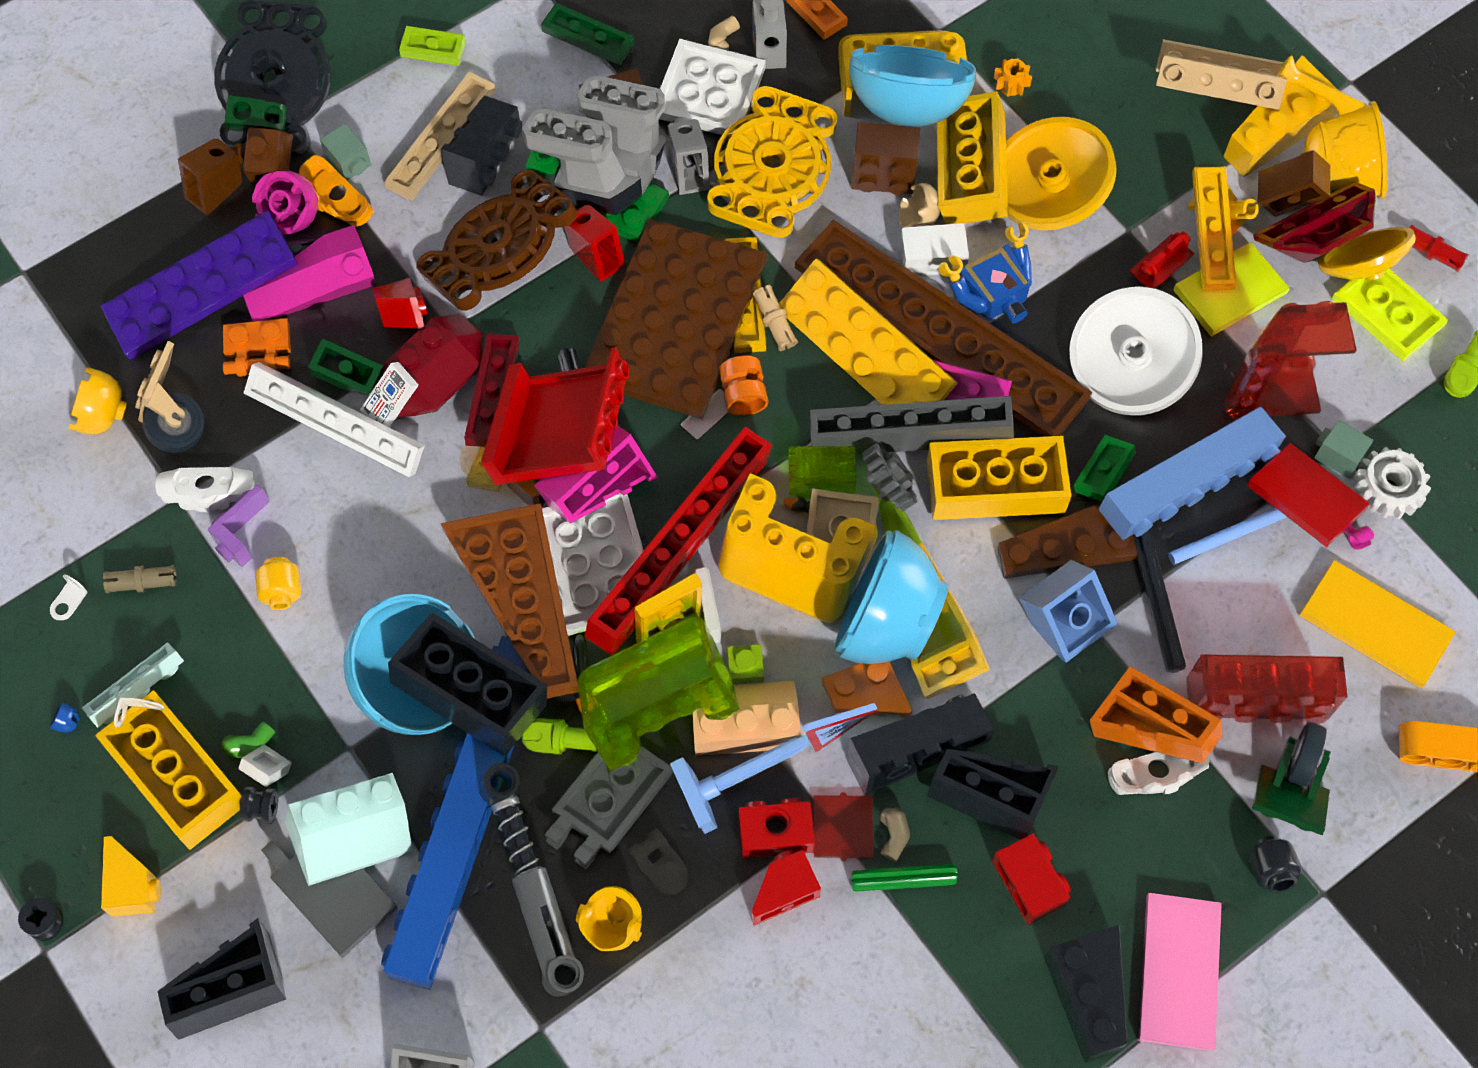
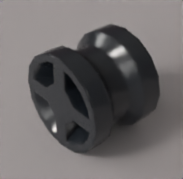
M246 786L240 803L241 820L251 822L253 819H261L265 824H272L278 810V790L276 788H268L262 791L258 790L255 786Z
M33 899L21 908L18 914V923L20 928L32 938L39 941H48L60 933L64 924V917L61 911L47 900ZM38 913H39V914H40V917L37 919L36 922H33V921L36 919V917L38 916Z

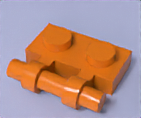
M288 319L223 325V353L226 359L235 358V361L223 362L224 374H237L238 377L248 376L251 365L257 362L276 371L278 369L290 368L289 355L278 356L281 353H291L290 324ZM265 355V358L249 359L251 356Z

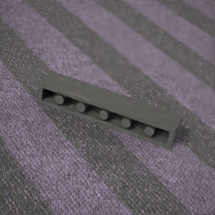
M1011 396L810 410L811 442L815 457L862 454V452L876 443L880 447L883 446L886 452L928 450L931 442L1014 438Z

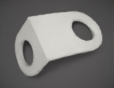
M65 574L63 578L67 583L50 606V614L56 620L68 619L88 593L79 582ZM65 603L69 607L64 615H58L55 612L57 605Z
M120 697L115 712L114 725L117 728L122 725L128 706L163 710L164 706L152 701ZM122 709V716L120 721H118V715Z

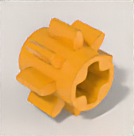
M1019 58L1008 61L1004 59L1002 67L995 68L996 90H1001L1007 97L1017 94L1022 96L1024 87H1030L1031 85L1030 65H1025Z

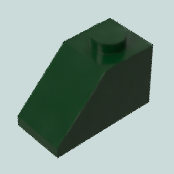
M323 338L308 366L312 376L338 388L367 396L370 395L383 368V365Z

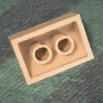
M794 681L691 687L695 756L768 751L793 738L801 737L799 706Z

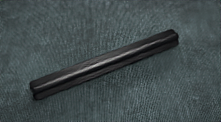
M1149 529L1139 537L1133 534L1138 553L1137 561L1165 669L1167 672L1176 673L1184 670L1186 663L1151 530Z

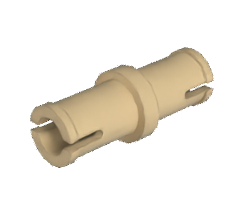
M766 285L765 291L763 287H760L753 292V297L756 299L764 316L762 321L765 327H769L779 351H784L786 349L785 346L789 349L795 346L798 341L786 319L788 317L786 310L781 309L772 286Z

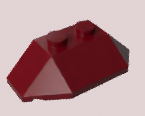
M1353 182L1330 194V197L1317 201L1253 234V238L1255 241L1300 262L1313 261L1317 257L1374 228L1376 190Z
M459 313L431 318L424 325L425 327H422L385 362L373 389L389 365L395 362H399L418 384V387L395 420L401 419V417L437 412L479 371L482 358V331Z

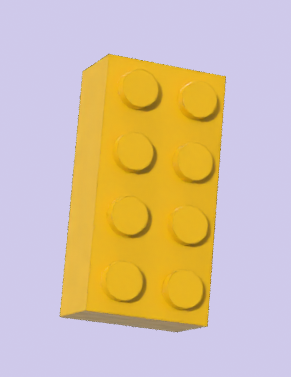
M997 91L968 96L957 111L944 120L937 122L938 207L946 224H966L1009 217L1005 110Z
M1063 436L931 442L929 444L926 464L933 520L1065 513L1071 499V490Z
M153 690L142 700L159 703L164 706L163 710L132 706L127 710L124 721L119 728L115 727L113 721L95 736L175 835L191 850L240 810L242 795Z

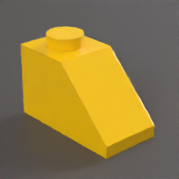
M112 836L104 837L101 909L111 917L155 913L156 901L161 899L160 880L156 879L143 864Z

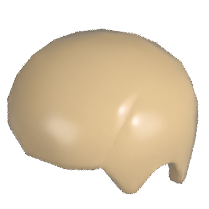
M929 183L911 186L915 193L910 197L902 198L899 209V224L902 228L934 225L940 214L938 192Z

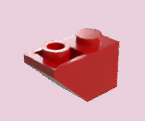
M410 278L373 288L384 327H425L422 316L428 313L420 287L413 288Z

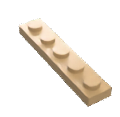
M469 71L384 181L386 189L412 202L442 163V146L445 143L451 145L457 138L454 136L455 130L458 127L464 129L470 121L467 120V116L484 95L492 97L496 91L495 84Z

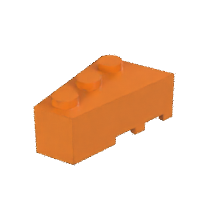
M1129 666L1090 719L1094 737L1199 763H1204L1223 736L1221 719Z

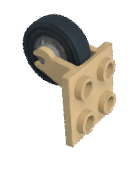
M167 341L164 350L160 351L157 349L150 365L152 369L148 379L144 378L137 394L139 398L135 408L140 409L138 421L143 423V430L147 439L160 450L176 453L190 449L199 441L204 430L205 421L200 406L192 398L180 393H167L161 386L168 372L174 343Z

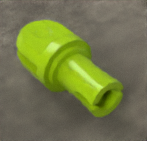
M1478 330L1473 334V338L1465 353L1454 357L1445 375V390L1453 397H1466L1478 385Z
M536 718L521 738L526 748L534 752L561 755L566 748L597 751L599 729L568 727V724L563 719Z

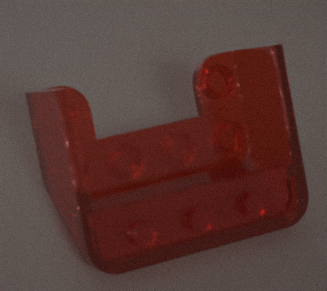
M1322 301L1317 304L1300 305L1298 303L1283 305L1275 313L1249 350L1224 401L1227 415L1231 418H1241L1259 407H1262L1269 416L1320 413L1321 406L1313 369L1316 366L1315 356L1352 354L1357 351L1347 303Z

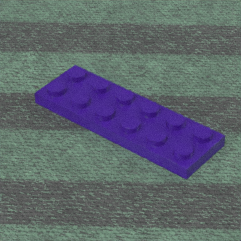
M267 210L101 305V308L124 354L132 360L297 265L298 262L276 222Z

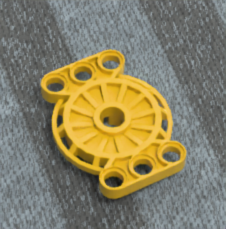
M763 86L756 89L753 93L752 110L754 113L735 121L724 131L717 143L714 154V173L718 185L711 188L708 192L707 206L710 213L716 217L772 237L784 238L793 231L795 218L793 213H797L814 203L828 184L831 173V154L824 138L830 137L836 131L837 114L828 106L773 87ZM762 97H769L774 101V104L770 107H762L757 101ZM790 107H798L802 110L803 114L799 117H791L786 113V110ZM819 117H826L831 121V125L820 127L815 123V120ZM726 140H729L726 149L721 151ZM821 150L824 153L826 163L821 160ZM775 155L779 156V167L772 168L765 165L773 163ZM719 162L725 163L726 173L723 176L719 169ZM819 173L825 174L822 183L818 187L816 182ZM808 193L812 194L808 199L798 203V201L803 199ZM722 195L726 196L730 203L727 206L720 207L713 203V199ZM746 206H754L759 210V214L755 217H747L742 213V210ZM783 216L789 223L787 226L779 228L774 226L771 220L774 217Z

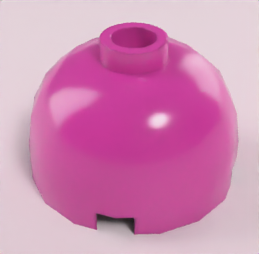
M276 171L273 174L268 173L264 175L256 184L252 196L253 203H256L258 212L255 213L256 217L268 210L282 234H294L307 228L314 220L318 210V197L313 185L306 177L292 171Z

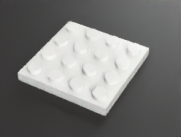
M619 493L605 500V506L572 523H569L550 507L542 508L568 636L586 631L589 617L644 551L627 494L623 496Z

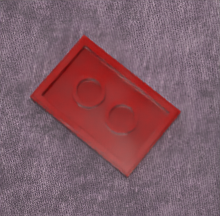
M1291 443L1257 472L1247 485L1325 547H1328L1370 505L1367 500Z

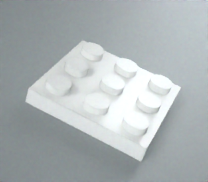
M679 39L660 88L665 95L666 108L659 119L669 122L678 117H685L688 120L696 119L699 121L701 130L723 135L724 131L735 121L749 115L752 107L753 93L760 85L766 68V60Z

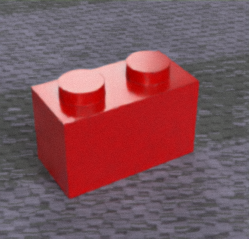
M1034 833L996 852L992 860L995 869L1027 925L1064 907L1070 899L1069 892H1071L1069 883L1061 872L1057 874L1050 862L1052 856L1047 845L1043 841L1038 842Z

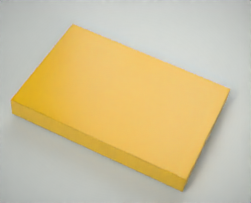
M696 573L635 607L636 641L642 650L648 648L647 639L693 613H697L698 618H700L702 581Z

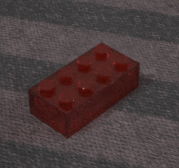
M1201 654L1186 678L1187 694L1190 702L1219 719L1235 718V721L1240 723H1249L1257 719H1270L1272 723H1287L1292 719H1305L1306 723L1314 722L1320 724L1326 722L1348 697L1343 657Z

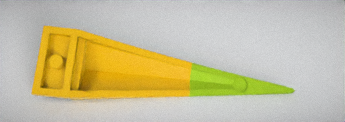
M874 489L876 497H879L878 507L884 532H894L897 530L911 538L929 557L938 578L946 582L906 512H902L900 508L897 509L893 501L884 502ZM948 588L943 608L925 647L916 660H911L912 668L922 693L927 699H931L990 670L978 642L979 638L950 588Z

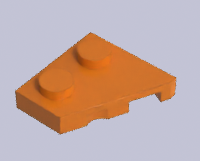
M890 662L876 664L859 663L822 678V685L835 713H843L875 703L878 710L872 714L873 716H879L880 713L898 714L900 718L912 716L913 711Z

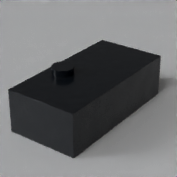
M433 612L388 662L389 679L392 685L504 757L547 705V684Z

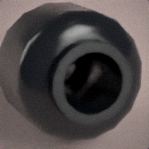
M1267 836L1258 840L1255 844L1256 846L1248 855L1249 865L1257 884L1273 893H1282L1295 887L1298 883L1297 880L1302 874V866L1293 845L1285 839H1276L1274 836Z

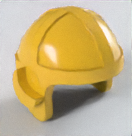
M604 887L596 891L586 905L580 904L578 908L576 922L579 923L580 931L600 951L622 950L633 941L638 942L642 934L640 932L642 924L641 907L637 899L624 888Z

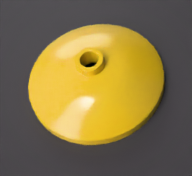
M1390 227L1370 231L1321 255L1318 259V266L1321 272L1332 277L1351 280L1365 278L1367 281L1374 280L1383 276L1384 271L1395 266L1411 250L1416 237L1414 231L1408 227Z

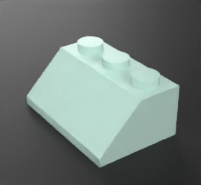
M393 773L288 804L284 822L308 886L412 852L405 803Z

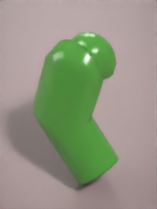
M261 722L251 735L226 736L221 742V748L231 758H242L262 745H266L275 734V731L266 723Z

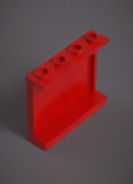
M616 347L611 348L608 363L605 365L529 377L521 363L509 365L481 460V465L495 485L605 470L608 455H610L612 450L611 441L614 429L618 425L617 416L620 404L624 400L623 391L625 383L630 374L628 363L622 359Z

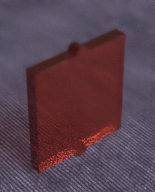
M845 792L840 793V796L814 795V858H840L843 862L847 858H873L872 796H847Z

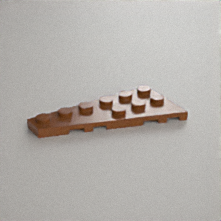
M541 503L440 523L443 532L528 673L548 685L547 699L579 692Z

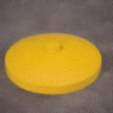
M1071 117L1046 118L1021 128L1006 141L1008 218L1017 224L1024 223L1028 228L1035 230H1056L1072 226L1098 210L1108 198L1114 186L1117 167L1112 146L1103 132L1089 122Z

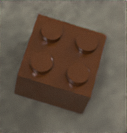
M858 122L852 189L863 192H890L895 195L913 194L914 190L911 189V186L915 184L921 127Z

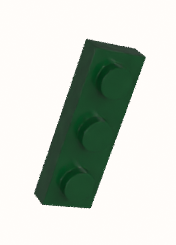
M558 3L554 4L541 23L542 32L618 65L622 64L635 44L634 36Z

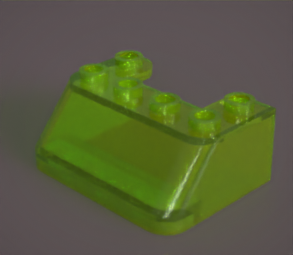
M701 617L686 619L585 669L578 678L584 730L610 772L621 766H628L637 759L641 750L639 736L647 732L657 731L672 720L692 714L699 707L702 708L706 718L710 720H724L731 716L732 713L740 710L733 681L714 639Z

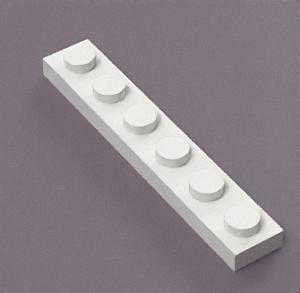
M260 362L251 365L244 394L407 477L416 474L425 445Z

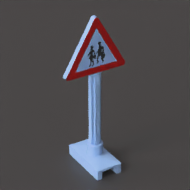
M875 703L805 724L803 725L806 733L805 736L793 738L715 777L711 775L701 781L698 780L696 774L683 757L670 763L698 827L702 828L704 834L718 828L708 801L721 795L720 791L800 753L809 745L813 746L815 752L821 750L878 709Z

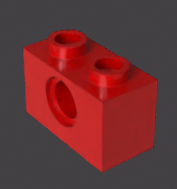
M788 798L782 800L781 804L766 805L764 801H753L746 803L745 807L739 808L742 859L776 856L791 849L794 853L800 850H804L805 853H814L815 839L810 801L802 802L800 798ZM778 820L786 828L781 833H772L767 829L766 825L770 821Z

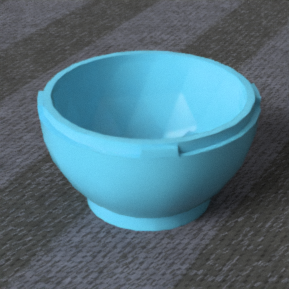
M897 530L894 532L886 531L881 538L860 579L839 629L834 645V651L839 653V658L856 663L876 664L890 662L902 657L916 660L922 652L941 613L949 585L938 578L929 557L911 538Z

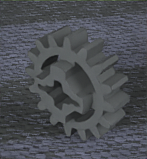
M878 443L862 452L863 460L866 462L868 474H866L867 480L884 502L893 501L896 508H900L902 512L918 502L917 496L912 490L914 478L895 452L887 454L884 447H880Z

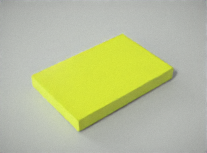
M1252 242L1233 251L1236 287L1234 290L1202 291L1200 271L1176 283L1174 286V292L1211 337L1286 295L1290 289Z
M1390 269L1384 271L1383 276L1374 280L1367 281L1365 278L1350 280L1336 291L1331 298L1402 362L1448 322V319Z

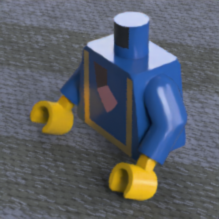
M1024 223L1018 224L1020 230L1019 237L1014 235L1012 226H1009L1005 231L1006 238L1014 242L1012 248L1007 244L964 267L959 257L951 256L949 257V262L952 264V271L946 262L939 265V273L945 277H950L949 284L959 304L976 313H981L986 319H993L1005 313L1013 324L1022 321L1027 316L1028 311L1022 303L1026 301L1029 288L1032 285V269L1028 245L1023 243V240L1027 238L1029 233L1028 227Z

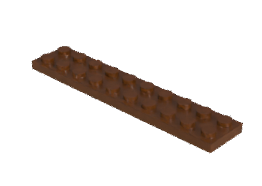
M835 220L829 223L795 261L794 268L803 274L815 259L820 260L932 360L1011 380L1012 383L1008 396H1011L1013 417L1043 437L1061 436L1091 399L1092 391Z

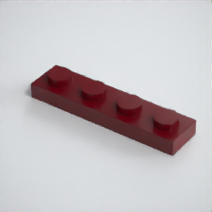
M488 333L486 335L464 436L466 446H486L508 367L511 364H516L520 346L519 336Z

